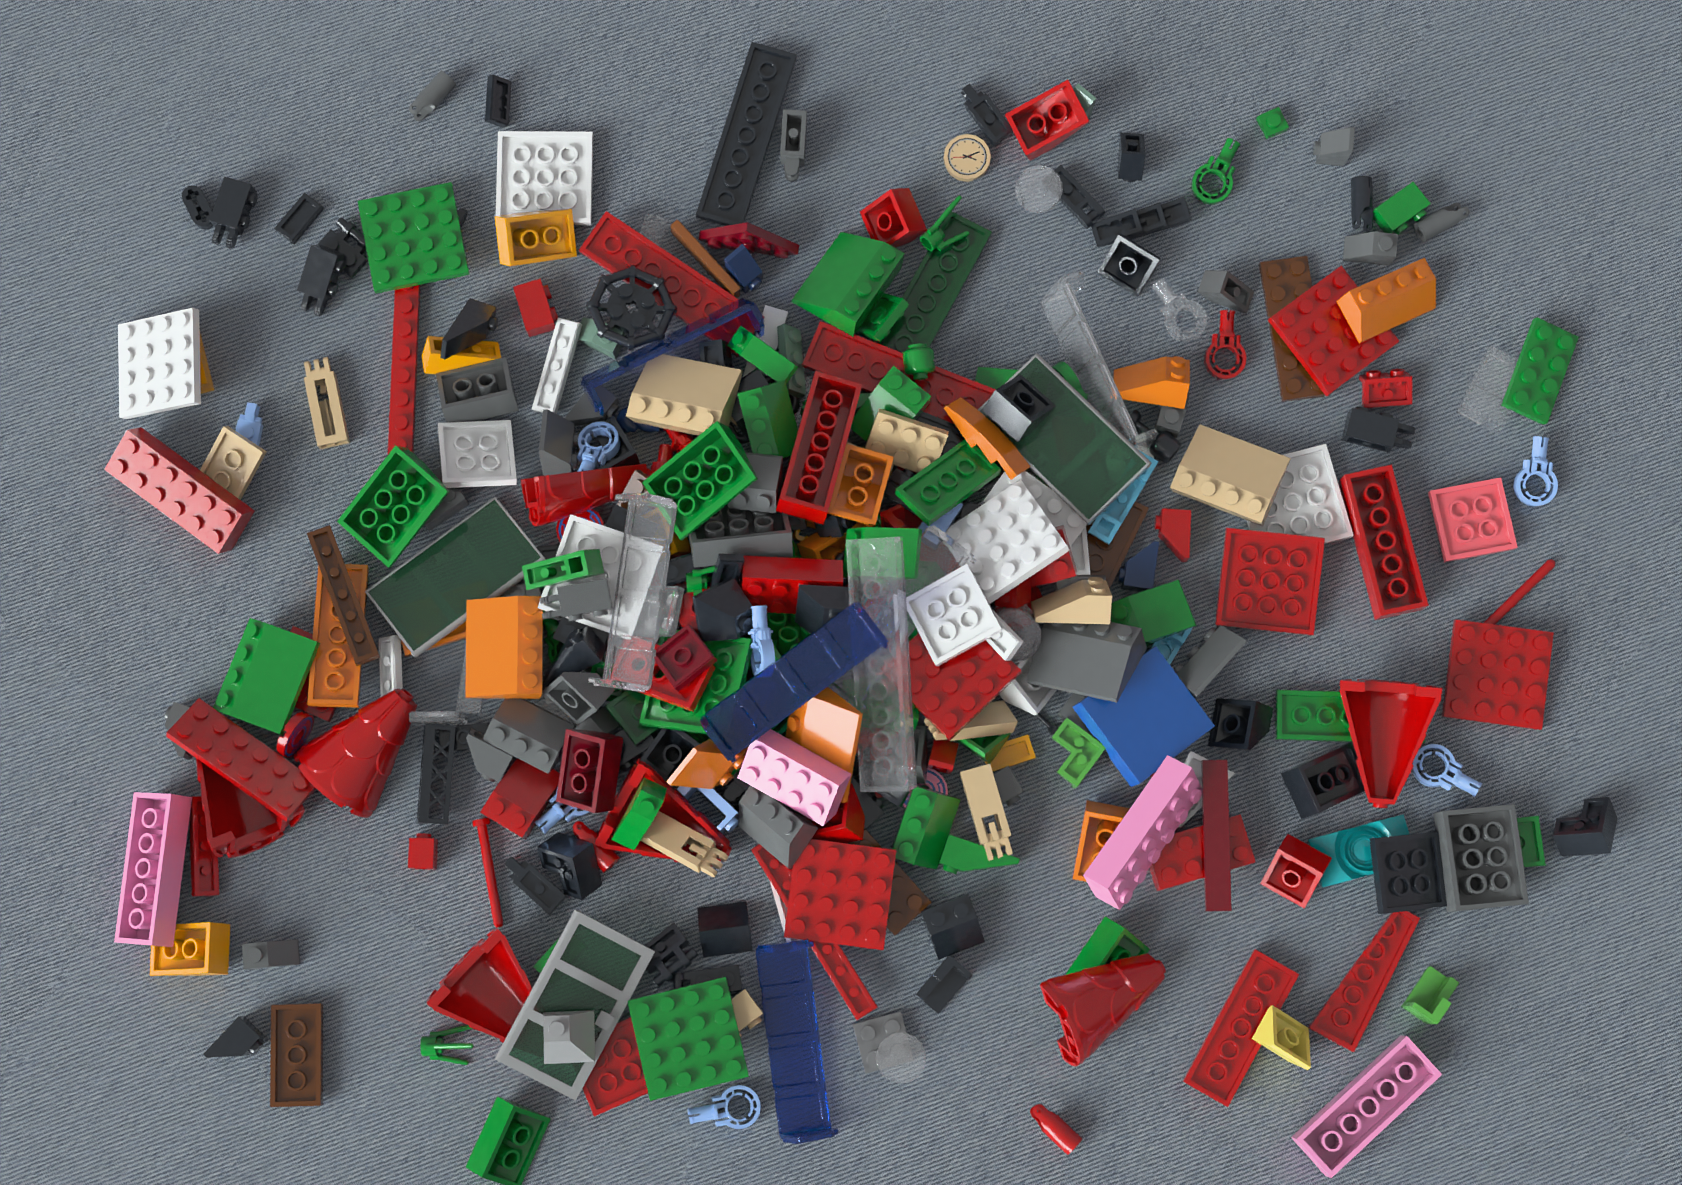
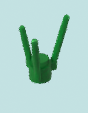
M961 195L956 197L934 225L920 237L922 245L927 250L933 251L937 248L939 251H942L946 246L969 235V231H965L943 241L945 234L939 228L962 199Z
M715 566L692 570V573H686L687 593L693 592L695 596L702 592V589H707V582H711L712 576L706 577V574L714 572Z
M463 1025L439 1032H430V1036H422L420 1044L421 1055L429 1056L430 1060H442L468 1065L469 1062L467 1060L441 1055V1053L444 1052V1049L473 1048L474 1045L472 1043H444V1039L439 1037L473 1028H470L469 1025Z

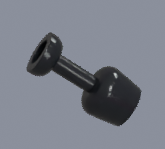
M1135 409L1121 428L1125 431L1135 429L1151 442L1149 447L1150 453L1167 464L1178 452L1182 444L1169 431H1162L1159 435L1154 433L1140 422L1141 413Z

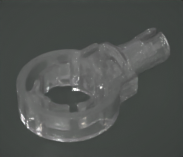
M1164 277L1151 286L1164 302V307L1160 311L1165 316L1166 330L1174 339L1191 341L1203 333L1207 324V315L1204 308L1198 302L1188 299L1184 293L1179 296L1175 294ZM1188 310L1194 314L1195 318L1200 317V328L1198 327L1200 320H1197L1192 330H1184L1181 333L1184 335L1189 334V336L1178 334L1177 332L1181 330L1176 324V316L1179 311Z

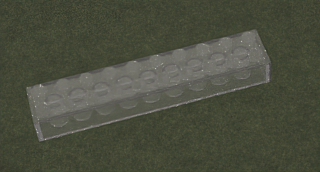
M903 536L846 540L855 708L863 713L858 739L860 792L910 791L917 788Z

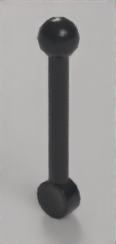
M1040 713L1035 715L1048 728L1049 734L1054 735L1058 727L1051 725Z

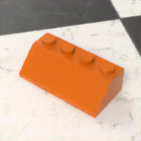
M1422 258L1350 290L1336 302L1356 339L1361 343L1436 308V278L1426 259Z

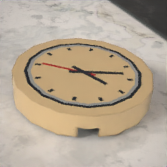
M964 134L955 137L948 143L943 160L948 173L959 181L970 182L982 177L989 168L991 154L984 140L976 135Z

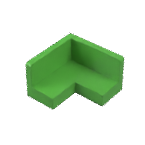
M1066 718L1052 736V739L1071 752V754L1056 773L1072 784L1071 787L1075 789L1103 753L1105 747L1070 719Z
M1428 966L1401 1007L1425 1024H1438L1452 1004L1448 999L1459 982L1452 977L1444 976L1433 967Z

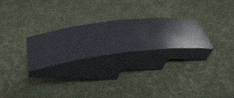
M1183 196L1164 204L1159 202L1139 210L1135 208L1095 222L1091 228L1097 247L1113 244L1119 233L1129 239H1134L1192 221L1186 198Z

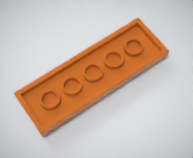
M345 564L365 616L367 599L365 591L368 585L369 567L368 565ZM318 565L312 640L319 642L320 646L310 668L307 704L308 706L359 708L362 665L356 666Z

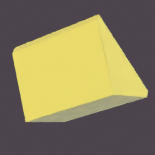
M1270 1006L1252 1039L1288 1062L1306 1070L1310 1069L1308 1027L1275 1006Z

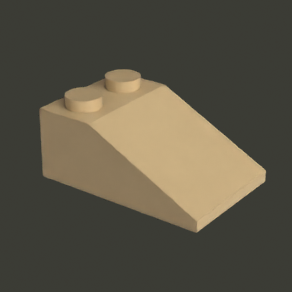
M1090 577L1088 580H1080L1032 601L1031 608L1037 623L1110 624L1112 594L1106 580L1100 577Z

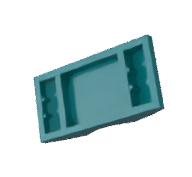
M1404 814L1308 839L1309 846L1332 858L1320 880L1321 887L1372 875L1373 866L1369 839L1408 835L1409 831Z

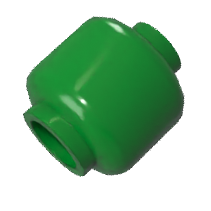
M927 344L909 345L908 349L903 352L904 372L907 375H913V380L927 379L928 374L935 370L933 349L927 347Z

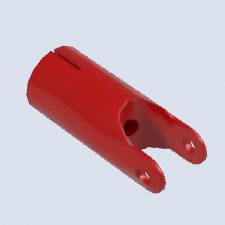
M581 821L574 823V835L578 839L593 843L598 867L603 873L607 872L620 860V857L614 850L603 849L594 844L598 833L589 829Z
M1037 1104L1030 1109L1031 1116L1038 1122L1042 1131L1067 1155L1082 1141V1138L1062 1118L1048 1111L1043 1105Z

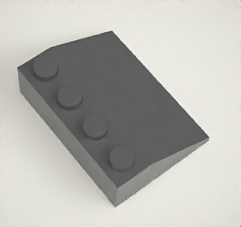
M726 504L689 535L694 567L706 568L716 565L719 553L743 554L744 556L793 557L792 531L788 515L778 511L776 513L731 509Z
M1110 622V624L1044 623L1026 679L1027 683L1118 702L1147 649L1142 628Z
M1515 804L1446 810L1433 813L1435 832L1439 833L1447 901L1446 912L1529 904Z

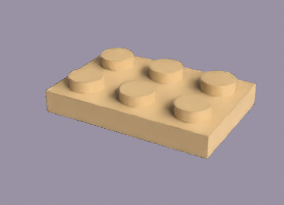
M879 408L864 449L893 456V465L918 473L940 457L949 431Z
M223 426L200 471L241 500L267 451L229 426Z

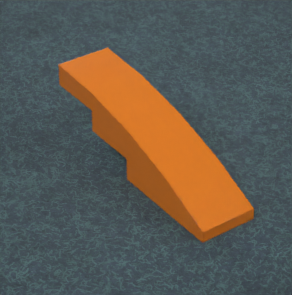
M960 397L944 407L969 446L973 448L978 445L991 464L998 461L1010 480L1031 467L1002 431Z

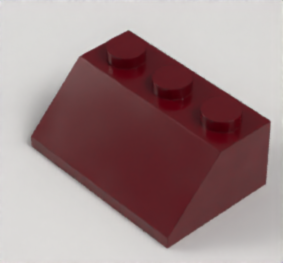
M566 729L556 802L592 813L612 811L614 809L623 737L598 731Z

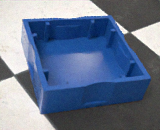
M1156 646L1143 654L1118 702L1086 696L1072 707L1092 735L1105 747L1111 761L1131 787L1142 783L1155 773L1167 755L1174 758L1215 726Z

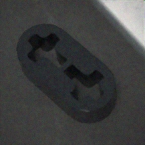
M191 185L186 187L182 192V200L193 222L200 229H210L213 226L209 221L213 210L205 194L197 186ZM192 193L197 195L196 199L199 204L195 205L191 200ZM202 210L207 215L206 222L200 220L201 215L199 211Z

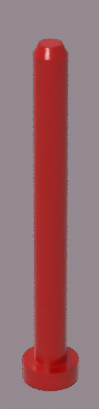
M1552 559L1547 560L1483 623L1497 624L1555 567V561Z
M490 819L473 820V827H477L493 924L496 928L502 927L503 917L487 829Z

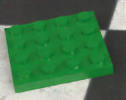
M451 182L358 201L372 283L376 294L470 275L454 189Z
M662 628L658 645L661 646L680 630ZM739 638L734 640L703 641L718 661L713 664L715 670L694 712L646 695L639 723L643 726L733 737L736 724L733 711L743 694L752 655V649L750 648L752 639ZM661 669L657 672L656 678H661L665 675Z
M726 977L628 1001L650 1101L749 1077Z

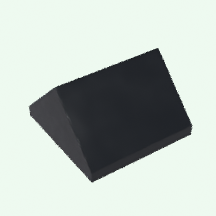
M1119 233L1097 272L1138 297L1156 270L1161 258Z
M747 901L697 908L703 958L753 951Z

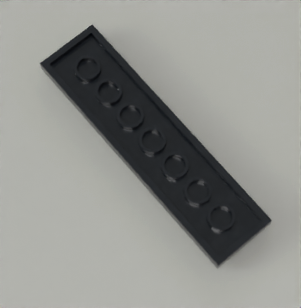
M751 42L701 196L696 218L724 226L744 223L797 54Z

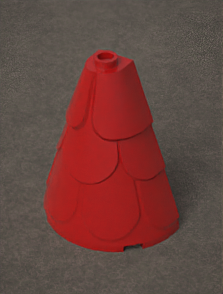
M646 464L520 479L525 506L529 508V519L533 526H542L567 518L570 514H581L605 503L617 501L623 494L635 470H641L647 474L650 469L646 467Z
M1341 679L1339 691L1349 723L1348 729L1357 755L1356 764L1368 802L1373 803V807L1388 808V804H1395L1413 768L1412 762L1426 737L1428 726L1441 701L1442 688L1432 685H1426L1425 687L1420 686L1418 683L1374 679H1357V681H1352V679Z
M403 688L395 689L358 710V713L337 723L330 730L302 745L294 755V760L301 763L298 767L299 770L318 791L341 808L349 806L352 808L350 811L352 814L369 818L373 811L376 810L387 778L391 775L400 746L405 742L417 708V704L412 700L414 697Z
M196 758L197 779L201 784L202 808L205 813L207 842L215 856L221 858L223 854H227L228 858H233L257 851L285 835L283 832L285 828L289 825L294 827L302 818L305 812L303 805L286 822Z
M640 759L636 762L638 765L634 764L623 781L615 796L614 809L608 811L605 822L602 823L594 843L603 849L672 859L642 841L638 843L635 850H632L611 840L645 777L667 788L664 802L659 809L661 813L713 840L716 848L728 856L732 850V847L729 846L730 841L701 811H697L653 767ZM691 845L683 846L682 850L696 857L697 853L694 851L692 853L689 850Z
M495 928L487 934L488 938L485 941L480 939L440 981V988L430 994L426 1004L434 1011L465 1023L470 1028L499 1038L500 1042L503 1043L528 998L532 987L525 971L521 969L506 936L498 928ZM539 998L534 1010L543 1014L546 1011ZM528 1019L513 1047L542 1057L544 1055L543 1026Z
M1147 953L1111 961L1110 964L1082 969L1079 972L1049 978L1047 981L1040 983L1045 1003L1059 1015L1065 1036L1057 1040L1062 1058L1068 1064L1075 1067L1089 1058L1129 1018L1133 1011H1138L1165 979L1164 973H1166L1163 963L1160 960H1155Z

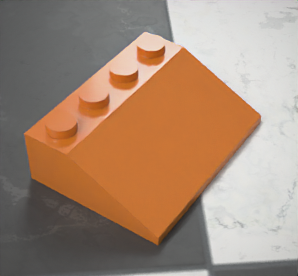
M509 596L466 601L465 698H541L543 610L537 608L541 596Z
M820 680L794 684L787 721L786 738L851 773L841 800L842 803H845L848 800L863 713Z

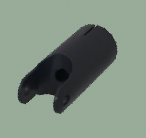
M1356 176L1351 178L1353 229H1358L1362 218L1365 232H1370L1373 228L1372 177Z

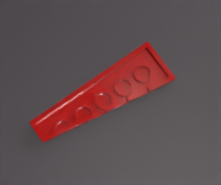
M1408 911L1394 912L1389 915L1310 1023L1308 1029L1351 1052H1355L1420 920L1418 916Z

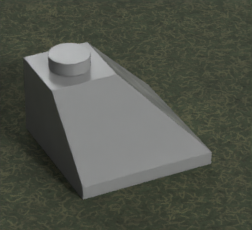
M594 1010L543 1012L544 1064L595 1062Z

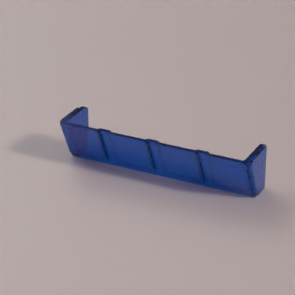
M743 298L709 314V317L706 319L701 318L666 335V339L662 341H654L622 357L623 360L619 362L614 361L582 377L583 380L580 384L593 409L600 416L605 415L602 402L594 389L595 387L744 313H747L759 337L764 336V318L756 303Z
M855 602L785 653L776 662H773L742 685L736 692L730 694L701 717L702 719H700L701 725L725 758L733 763L736 761L735 755L881 646L885 649L889 647L887 644L889 641L859 602Z
M809 939L762 944L756 948L779 1136L783 1139V1142L792 1144L831 1138L838 1134V1129L831 1128L808 954V947L814 946V943L809 941Z

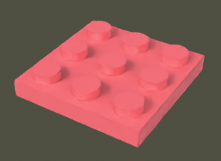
M1501 477L1430 490L1428 492L1444 563L1518 548Z

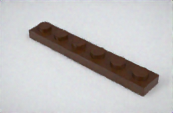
M328 525L307 533L356 666L380 658L331 526Z

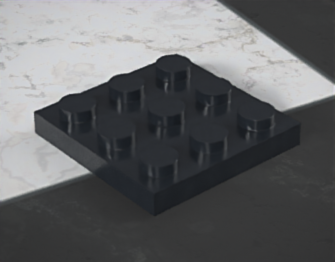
M1438 832L1369 839L1378 914L1447 906Z

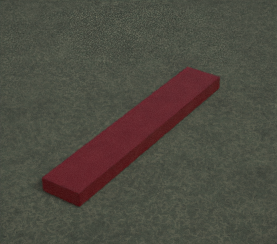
M1202 760L1205 911H1232L1227 760Z

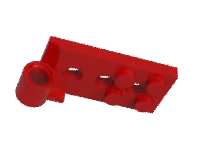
M634 636L632 641L624 638L615 656L616 663L608 679L623 687L694 712L715 667L711 665L678 692L665 675L661 678H656L660 668L650 654L660 645ZM646 661L645 667L640 671H636L639 663Z

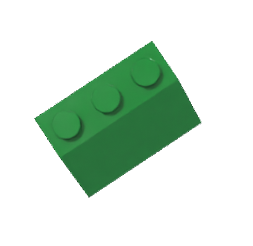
M785 380L738 392L737 395L752 452L783 456V458L791 456L798 428Z
M913 784L914 786L910 792L891 849H896L895 858L898 860L937 870L961 799Z
M1104 917L1066 974L1110 964L1111 961L1147 954L1150 949L1126 928Z
M497 1096L466 1168L482 1178L503 1185H522L551 1119L518 1103Z

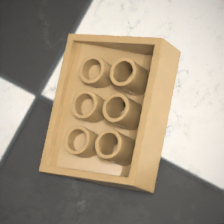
M652 352L632 391L626 417L635 423L698 436L716 421L729 427L743 371Z
M1200 424L1179 464L1170 488L1177 494L1264 526L1291 458Z

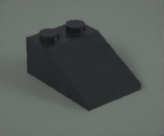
M1348 743L1281 773L1301 819L1318 814L1365 791L1356 764L1357 755L1352 743Z

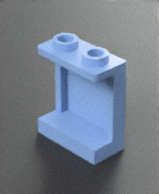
M678 787L677 790L687 800L699 790L726 816L717 826L722 833L726 830L730 833L738 825V812L714 789Z

